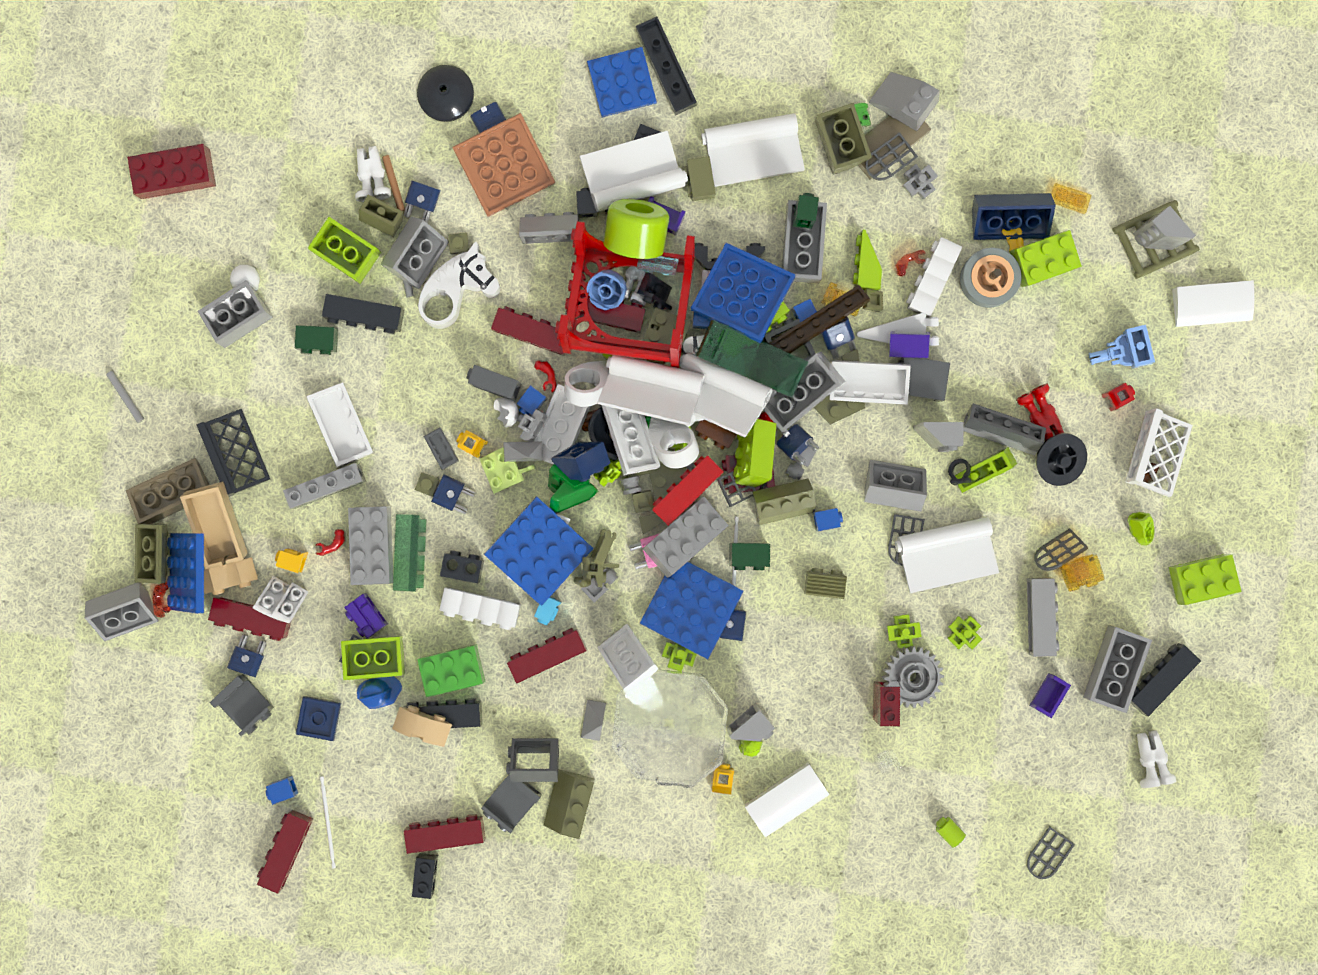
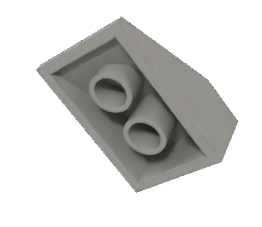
M890 72L869 101V104L918 131L939 102L940 90L924 81Z

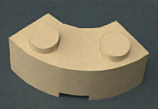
M252 557L204 570V594L212 592L214 596L225 593L224 589L239 585L240 588L250 586V581L258 579Z
M408 705V708L399 707L392 727L393 730L410 738H420L425 743L445 746L452 724L445 721V717L437 714L434 716L420 712L419 708Z

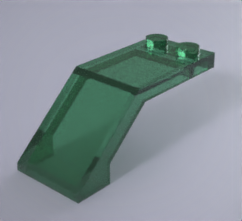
M712 319L696 354L699 358L745 376L792 398L808 364V361L763 341L761 343L756 342L742 332Z

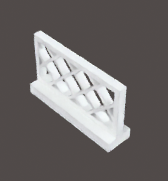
M1157 408L1147 410L1125 482L1131 485H1139L1167 497H1172L1193 425L1168 416ZM1161 419L1166 420L1169 428L1163 431L1160 426ZM1178 426L1185 428L1181 437L1178 436L1175 430ZM1168 431H1171L1175 439L1168 443L1164 435ZM1160 436L1164 446L1157 449L1154 442L1155 438ZM1176 443L1179 448L1178 454L1176 455L1173 454L1170 448V445ZM1165 448L1169 458L1163 461L1159 451ZM1155 454L1158 464L1154 466L1149 461L1150 456ZM1169 461L1174 466L1173 471L1168 473L1165 463ZM1160 466L1164 476L1158 479L1153 469ZM1147 472L1150 473L1153 482L1149 484L1143 482ZM1165 478L1168 482L1167 491L1163 490L1159 483Z

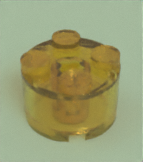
M1097 554L1076 558L1070 562L1071 564L1067 562L1059 567L1069 592L1078 590L1084 585L1092 587L1097 585L1098 582L1105 580Z

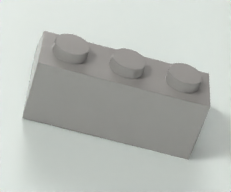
M1171 206L1150 218L1133 233L1139 245L1145 248L1173 250L1196 236Z
M564 212L563 215L555 216V213H545L544 216L536 217V214H526L525 217H520L519 237L523 244L573 241L571 240L572 228H576L577 221L579 222L578 214L574 215V212Z
M410 217L381 262V265L393 275L419 289L449 241L424 220Z
M247 280L197 311L215 342L223 348L228 347L273 318L263 300Z
M922 422L913 426V430L932 449H938V452L958 450V447L963 446V422Z
M875 460L869 461L864 502L922 511L927 497L926 469Z
M139 582L85 602L84 618L104 642L159 622L149 592Z
M756 703L727 727L731 739L748 741L767 740L773 735V730L775 729L771 720Z

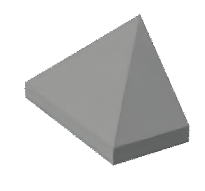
M542 441L503 442L504 462L543 461Z
M587 700L581 738L600 741L606 707L605 702Z

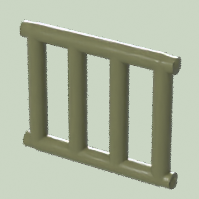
M1177 200L1159 206L1112 229L1114 234H1118L1135 270V279L1148 275L1200 250L1197 244L1194 245L1191 239L1185 243L1186 249L1178 253L1176 249L1167 250L1169 257L1159 260L1155 249L1145 248L1152 264L1142 268L1125 230L1134 226L1136 230L1139 229L1143 222L1169 206L1182 219L1177 209Z

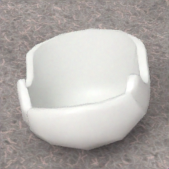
M243 264L236 266L232 270L230 283L233 288L247 280L255 291L259 289L260 276L254 267Z
M496 398L494 409L500 412V416L497 419L502 421L503 426L506 428L513 426L518 418L516 403L507 398Z

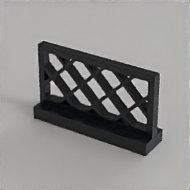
M242 409L205 423L196 424L219 482H224L228 497L271 480ZM240 414L242 419L240 427L237 428L230 425L232 417ZM221 423L225 427L221 435L213 433L211 425ZM228 427L238 430L234 440L223 437ZM240 432L248 434L250 438L246 446L236 442ZM222 439L232 443L228 453L220 450L219 445ZM235 444L245 448L241 458L231 455ZM247 450L256 453L257 457L254 463L243 460ZM229 457L240 460L235 471L227 467L226 463ZM242 462L252 465L248 476L238 472ZM255 467L263 470L264 478L259 480L251 478ZM237 474L247 478L245 484L238 488L234 484Z

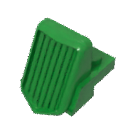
M555 464L549 469L548 487L554 493L550 499V509L555 513H560L586 502L598 492V489L590 483V480L584 482L570 480Z

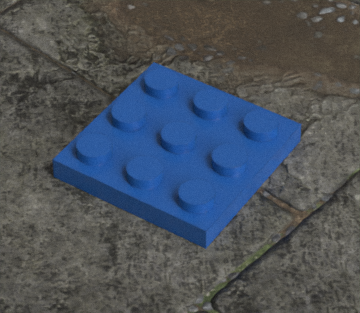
M643 47L587 61L601 117L657 103Z

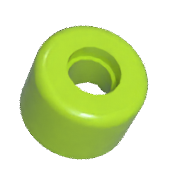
M621 199L614 201L608 208L603 244L608 250L626 257L638 259L659 257L664 253L669 214L663 207L644 200Z

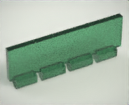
M396 514L393 591L416 592V588H424V575L417 574V571H424L425 556L418 555V552H425L426 536H419V532L426 533L427 519H420V515Z

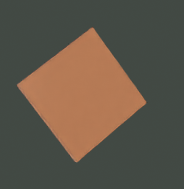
M521 113L452 147L487 217L555 184L554 178Z

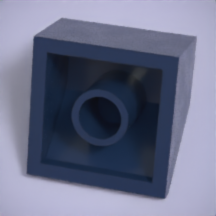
M577 442L551 458L552 462L570 480H579L580 482L589 480L592 474L603 471L604 467L610 464L603 442Z

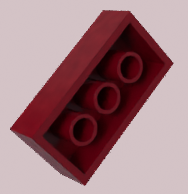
M204 144L127 157L133 195L140 199L216 187L211 152Z

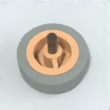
M985 248L976 252L965 262L960 273V285L964 295L975 305L985 308L997 307L1010 300L1018 291L1021 283V270L1018 262L1010 253L1000 248Z

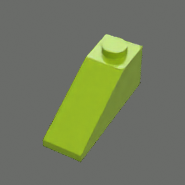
M1009 447L972 465L969 475L971 483L959 484L958 487L963 493L1014 468L1018 463ZM966 469L956 474L955 476L958 479L962 478L964 473L966 472Z

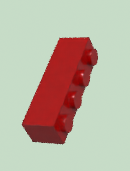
M708 455L705 458L701 456L694 463L696 467L691 472L687 469L680 476L682 481L678 485L673 483L666 490L668 494L664 498L660 496L652 504L654 506L652 510L668 526L724 472Z

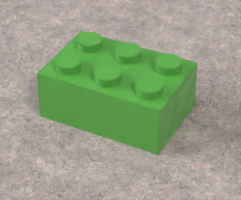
M477 644L417 659L426 697L480 685L485 682Z

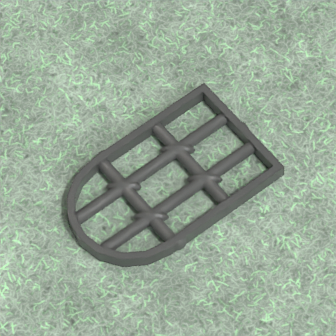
M899 132L871 153V156L874 155L877 160L869 166V160H867L865 163L866 171L875 180H886L893 177L894 174L910 164L918 156ZM899 136L902 142L895 147H891L889 143ZM905 143L909 150L898 156L895 150ZM887 145L890 151L883 156H878L876 152ZM911 152L914 158L904 164L901 159ZM893 153L896 159L890 164L885 165L882 159ZM896 162H900L902 166L891 173L888 168ZM880 163L883 169L874 175L871 174L869 169ZM882 172H887L889 175L884 178L877 177Z
M733 472L717 479L729 507L753 496L751 494L743 498L741 492L752 488V491H756L751 486L739 488L737 483H735L736 480ZM730 475L732 482L723 486L721 479ZM765 483L761 485L759 490L764 488ZM731 485L735 486L737 491L727 495L725 488ZM739 495L741 500L732 504L729 498Z
M894 514L888 554L895 564L903 566V564L898 563L899 552L896 551L895 560L891 555V548L896 549L895 545H891L893 532H897L899 536L914 533L915 520L922 521L921 532L923 531L925 519ZM896 516L902 517L900 530L894 529ZM905 518L913 519L910 532L903 529Z
M1069 528L1041 546L1034 555V561L1037 567L1042 570H1055L1086 551L1088 546ZM1069 533L1073 535L1065 541L1060 540ZM1074 538L1079 541L1072 547L1065 545ZM1056 541L1060 543L1051 550L1046 548ZM1081 544L1084 546L1074 554L1071 551ZM1060 547H1063L1065 549V551L1059 554L1058 556L1054 557L1051 554ZM1042 550L1046 552L1045 554L1037 558ZM1069 553L1071 555L1062 562L1057 560L1065 554ZM1046 556L1052 558L1042 566L1038 564V561ZM1054 562L1057 564V565H1054V566H1052V567H1046V566H1048L1049 564L1054 563Z
M1049 826L1037 845L1030 852L1027 859L1029 872L1038 879L1052 877L1075 844ZM1050 830L1055 832L1050 841H1044ZM1059 835L1064 840L1059 845V847L1055 849L1051 846V844ZM1067 841L1072 845L1064 855L1059 851ZM1042 842L1044 845H1046V847L1044 848L1042 853L1037 856L1036 854H1034V852L1037 850V848ZM1047 850H1053L1055 853L1049 861L1045 862L1041 859ZM1056 855H1060L1063 858L1056 868L1052 867L1050 864ZM1033 856L1037 860L1030 868V859ZM1041 862L1045 867L1037 876L1032 871ZM1047 869L1053 870L1050 875L1042 877Z

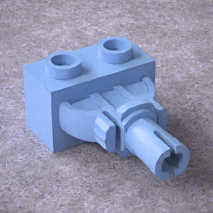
M1146 325L1126 329L1114 342L1106 344L1107 347L1111 348L1088 354L1089 359L1094 358L1090 360L1091 365L1118 359L1112 361L1111 365L1120 364L1131 366L1134 369L1151 365L1155 362Z

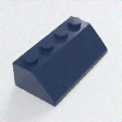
M1051 193L974 195L972 207L973 240L1007 239L1006 237H1010V239H1018L1020 237L1023 239H1044L1049 237L1056 207ZM1020 228L1022 230L1021 235H1018L1017 232L1014 235H1003L1001 232L1002 229L1010 231L1011 229Z

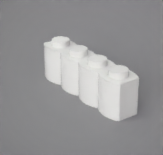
M942 237L938 241H934L930 249L933 252L931 258H926L922 266L925 269L922 276L919 275L914 284L917 288L914 293H910L906 301L909 304L907 309L918 314L925 313L926 317L931 316L962 246Z
M445 587L439 610L443 611L445 616L455 617V614L461 615L463 620L473 621L478 619L481 620V624L492 626V623L500 624L499 628L511 630V627H516L521 604Z

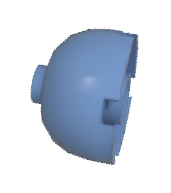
M602 270L594 274L588 282L587 293L589 292L590 301L597 308L609 310L610 308L618 307L625 299L627 292L626 282L616 271Z

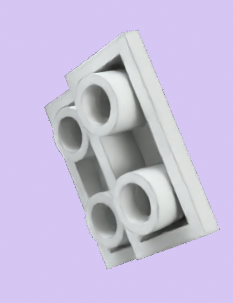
M272 576L253 609L274 619L290 623L307 596L308 591L293 582L289 585Z

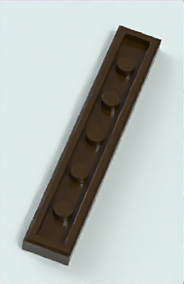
M860 285L855 286L763 346V351L771 362L775 364L870 302L869 296Z

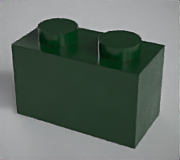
M812 193L799 195L795 204L793 227L812 229L816 222L819 197H814Z
M296 325L295 349L299 350L301 354L311 355L312 351H319L320 355H331V352H337L338 329L335 327Z
M729 543V566H734V570H746V567H753V570H765V567H770V544Z

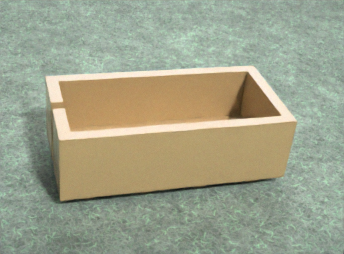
M224 482L189 490L180 496L192 533H204L205 570L221 566L225 562L229 564L245 558L248 552Z

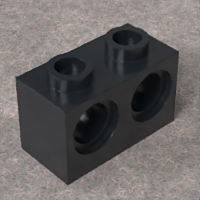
M450 550V553H444L440 576L478 584L481 580L484 560H481L479 555L469 554L468 557L461 556V552ZM451 559H455L458 563V567L455 570L449 567ZM469 563H474L477 566L474 574L470 573L467 569Z
M419 853L416 857L412 897L431 899L434 895L439 855Z

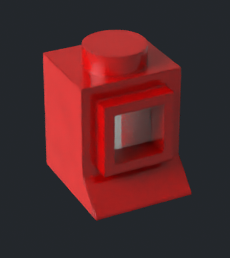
M1122 383L1103 393L1102 397H1108L1112 404L1109 410L1114 411L1135 400L1133 396L1135 391L1131 385Z

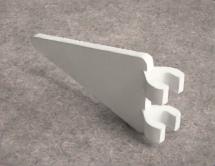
M919 313L858 331L857 336L890 344L891 331H895V334H926V326H939L938 317L926 318L925 313ZM930 336L929 345H939V337Z

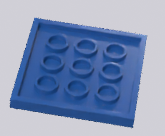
M726 243L693 302L691 311L761 343L796 275Z
M536 496L487 549L484 555L542 606L582 562V558L586 557L594 548Z
M170 533V537L167 539V546L170 549V556L167 559V566L170 568V576L167 578L170 595L167 597V604L170 610L196 614L204 613V533Z
M687 562L668 578L664 576L640 624L708 660L744 591Z

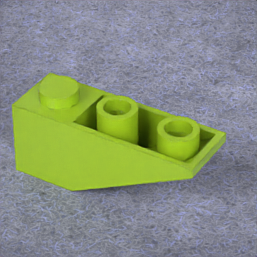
M863 229L860 235L856 237V246H859L858 254H855L854 265H857V273H853L852 284H856L855 286L860 285L863 290L872 289L879 291L881 289L882 268L868 234Z

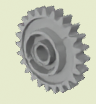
M910 646V650L903 647L902 653L896 650L897 656L890 655L892 661H886L885 663L888 665V668L883 669L887 673L882 676V679L887 681L883 686H900V705L903 703L906 708L909 705L916 708L917 703L923 707L924 701L930 704L929 698L936 699L934 693L941 692L938 686L943 685L940 679L944 678V675L939 673L943 668L938 666L940 660L935 659V654H929V650L925 649L923 651V648L920 646L917 649L914 646ZM916 673V678L910 681L911 674Z

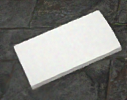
M1254 280L1183 286L1172 289L1176 327L1253 320Z
M832 360L833 367L846 382L830 394V400L908 405L910 364Z
M343 382L307 396V401L337 469L373 453Z
M806 763L744 804L761 832L767 837L827 797L829 793L810 764Z

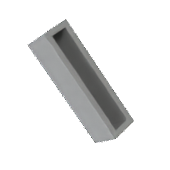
M1027 578L1029 655L1033 657L1057 656V651H1059V641L1056 640V632L1059 630V624L1056 620L1058 603L1055 601L1058 586L1053 578Z

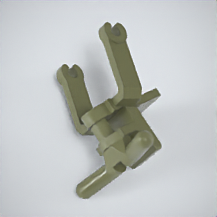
M605 529L600 531L599 539L591 557L582 558V577H575V584L580 585V587H588L591 585V575H593L595 585L602 587V584L606 583V572H603V568H619L617 563H605L613 541L617 537L615 532L611 534L610 530L606 531ZM591 564H595V571H590Z

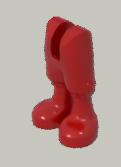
M1048 383L1040 385L1016 399L1018 405L1024 406L1030 412L1029 418L1031 423L1046 428L1045 441L1053 437V433L1055 435L1064 433L1055 408L1047 403L1045 397L1046 393L1050 390ZM1034 399H1035L1036 402L1038 403L1041 412H1040L1039 410H1037V408H1036V406H1035V404H1034V402H1033Z

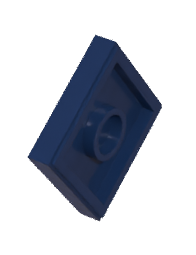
M303 696L296 735L335 741L342 703Z

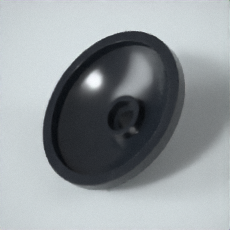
M439 65L431 68L422 76L417 88V98L420 107L430 118L441 122H451L461 118L469 111L474 100V88L469 76L460 68L452 65ZM442 87L447 88L445 92L440 91Z
M600 407L593 413L588 424L591 442H603L608 457L619 460L613 440L609 437L610 430L603 408Z

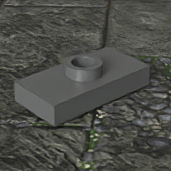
M441 427L423 436L441 470L459 462Z

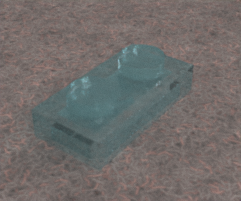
M663 256L639 259L637 269L644 272H658L663 275H676L679 259Z

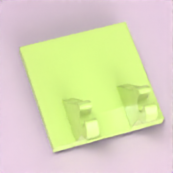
M504 448L480 458L494 494L524 481L522 474L535 469V465H531L519 470L516 462H504Z

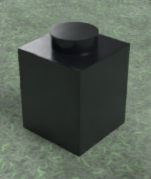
M581 188L580 191H576L578 218L597 217V211L589 188Z

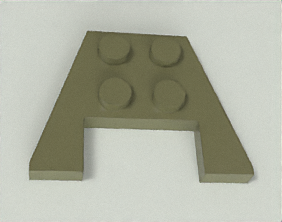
M855 349L841 356L842 361H859L858 350ZM829 395L815 406L814 409L831 425L865 409V402L830 400Z
M660 464V467L657 469L629 474V478L649 474L656 501L660 496L664 498L668 494L666 490L673 483L678 485L682 481L680 476L686 471V466L682 468H669L664 464ZM656 513L639 517L643 534L664 522Z

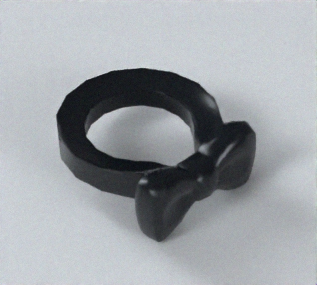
M959 458L950 464L948 473L952 478L950 480L952 485L971 483L969 478L971 466L967 460ZM963 463L966 465V472L962 478L958 479L953 471L957 464Z

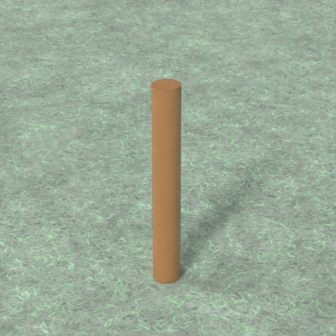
M389 155L383 156L382 160L396 207L401 211H405Z

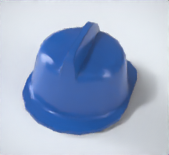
M395 676L371 678L363 681L358 686L357 699L369 709L385 707L396 701L402 691V685Z

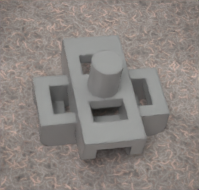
M915 164L903 174L907 179L903 187L908 190L911 197L918 193L922 199H925L936 190L931 182L938 175L930 165L920 170L917 164Z
M537 409L532 416L520 414L517 418V421L520 422L518 427L524 430L520 438L533 442L545 423L547 415Z

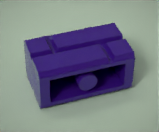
M367 593L360 595L344 607L346 609L345 615L351 622L354 620L358 626L356 630L361 637L370 638L388 625Z

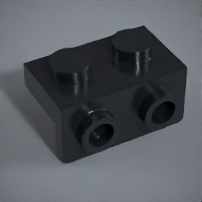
M645 272L637 294L643 297L642 300L644 302L652 304L654 308L670 311L673 308L666 303L672 287L652 273Z

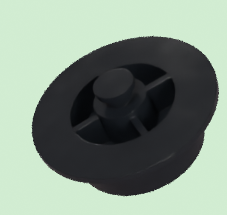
M1068 433L1057 434L1046 440L1037 452L1036 466L1040 477L1045 482L1054 486H1063L1075 481L1082 474L1087 463L1088 455L1085 444L1077 436Z

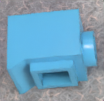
M550 597L542 606L539 604L534 617L538 618L537 622L548 625L550 621H554L559 610L557 606L562 601Z

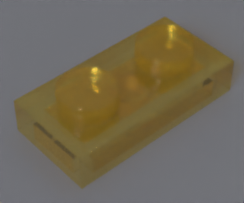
M1057 183L1054 184L1051 192L1056 205L1082 214L1087 212L1092 196L1091 194Z

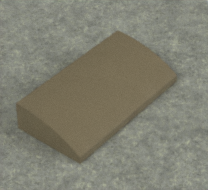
M889 116L867 133L865 138L870 153L899 132L912 147L931 131V128L924 121L918 131H915ZM898 136L889 144L891 145V147H895L896 145L901 143L902 140ZM904 143L895 152L898 156L902 155L908 150V147ZM886 145L878 152H876V154L878 156H883L885 153L890 151V149ZM893 153L882 159V162L888 165L896 157ZM874 155L869 159L868 166L877 160ZM866 161L859 164L860 169L871 180L872 178L866 171ZM877 163L869 171L874 175L883 167L880 163Z
M193 458L125 491L137 523L153 524L183 510L184 507L180 496L186 491L208 486L209 482L198 460Z

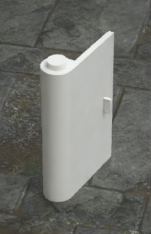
M795 113L704 129V133L701 134L702 143L707 145L708 156H710L714 187L805 171Z
M668 131L579 156L597 212L608 209L614 201L621 199L640 200L684 187L685 182L688 181L685 170L682 171L681 168H678Z
M689 352L686 355H682L679 362L680 369L705 375L703 387L693 415L746 437L767 405L772 394V388Z
M609 356L607 360L609 375L598 399V404L689 426L703 387L704 374L632 357Z
M983 517L899 536L897 541H895L896 551L900 552L909 592H919L999 573L990 538L993 533L990 519Z

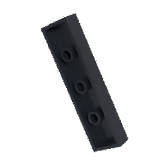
M656 16L637 25L636 32L675 116L697 106V101L658 17Z

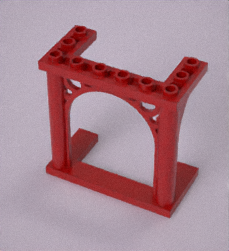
M577 221L576 228H572L571 233L573 248H575L574 255L577 257L576 262H572L571 273L574 275L573 280H569L568 291L571 292L570 298H566L565 309L568 311L567 315L561 314L560 321L556 322L555 328L559 346L562 347L563 353L571 354V350L671 362V367L679 368L695 261V236L687 235L684 255L664 252L656 258L638 259L622 256L608 250L604 246L603 241L596 239L586 231L585 222ZM600 261H603V263L608 262V265L603 267ZM590 262L595 263L598 266L596 273L624 266L684 273L676 328L672 332L671 344L618 338L599 329L591 319L588 311V282H585L586 276L584 273L590 279L596 273L590 272L587 269V264ZM580 311H583L584 317L578 318L580 316ZM580 323H589L587 330L583 332L576 330ZM592 330H593V331H596V333H597L596 336H594V335H592V334H591V336H588V335L592 332Z

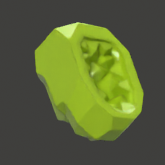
M1136 512L1129 515L1130 533L1140 545H1149L1153 541L1155 532L1151 514Z
M741 740L739 750L743 755L756 756L761 749L763 741Z

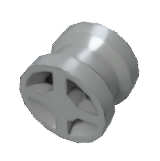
M639 476L620 480L624 486L623 495L642 491L638 484Z

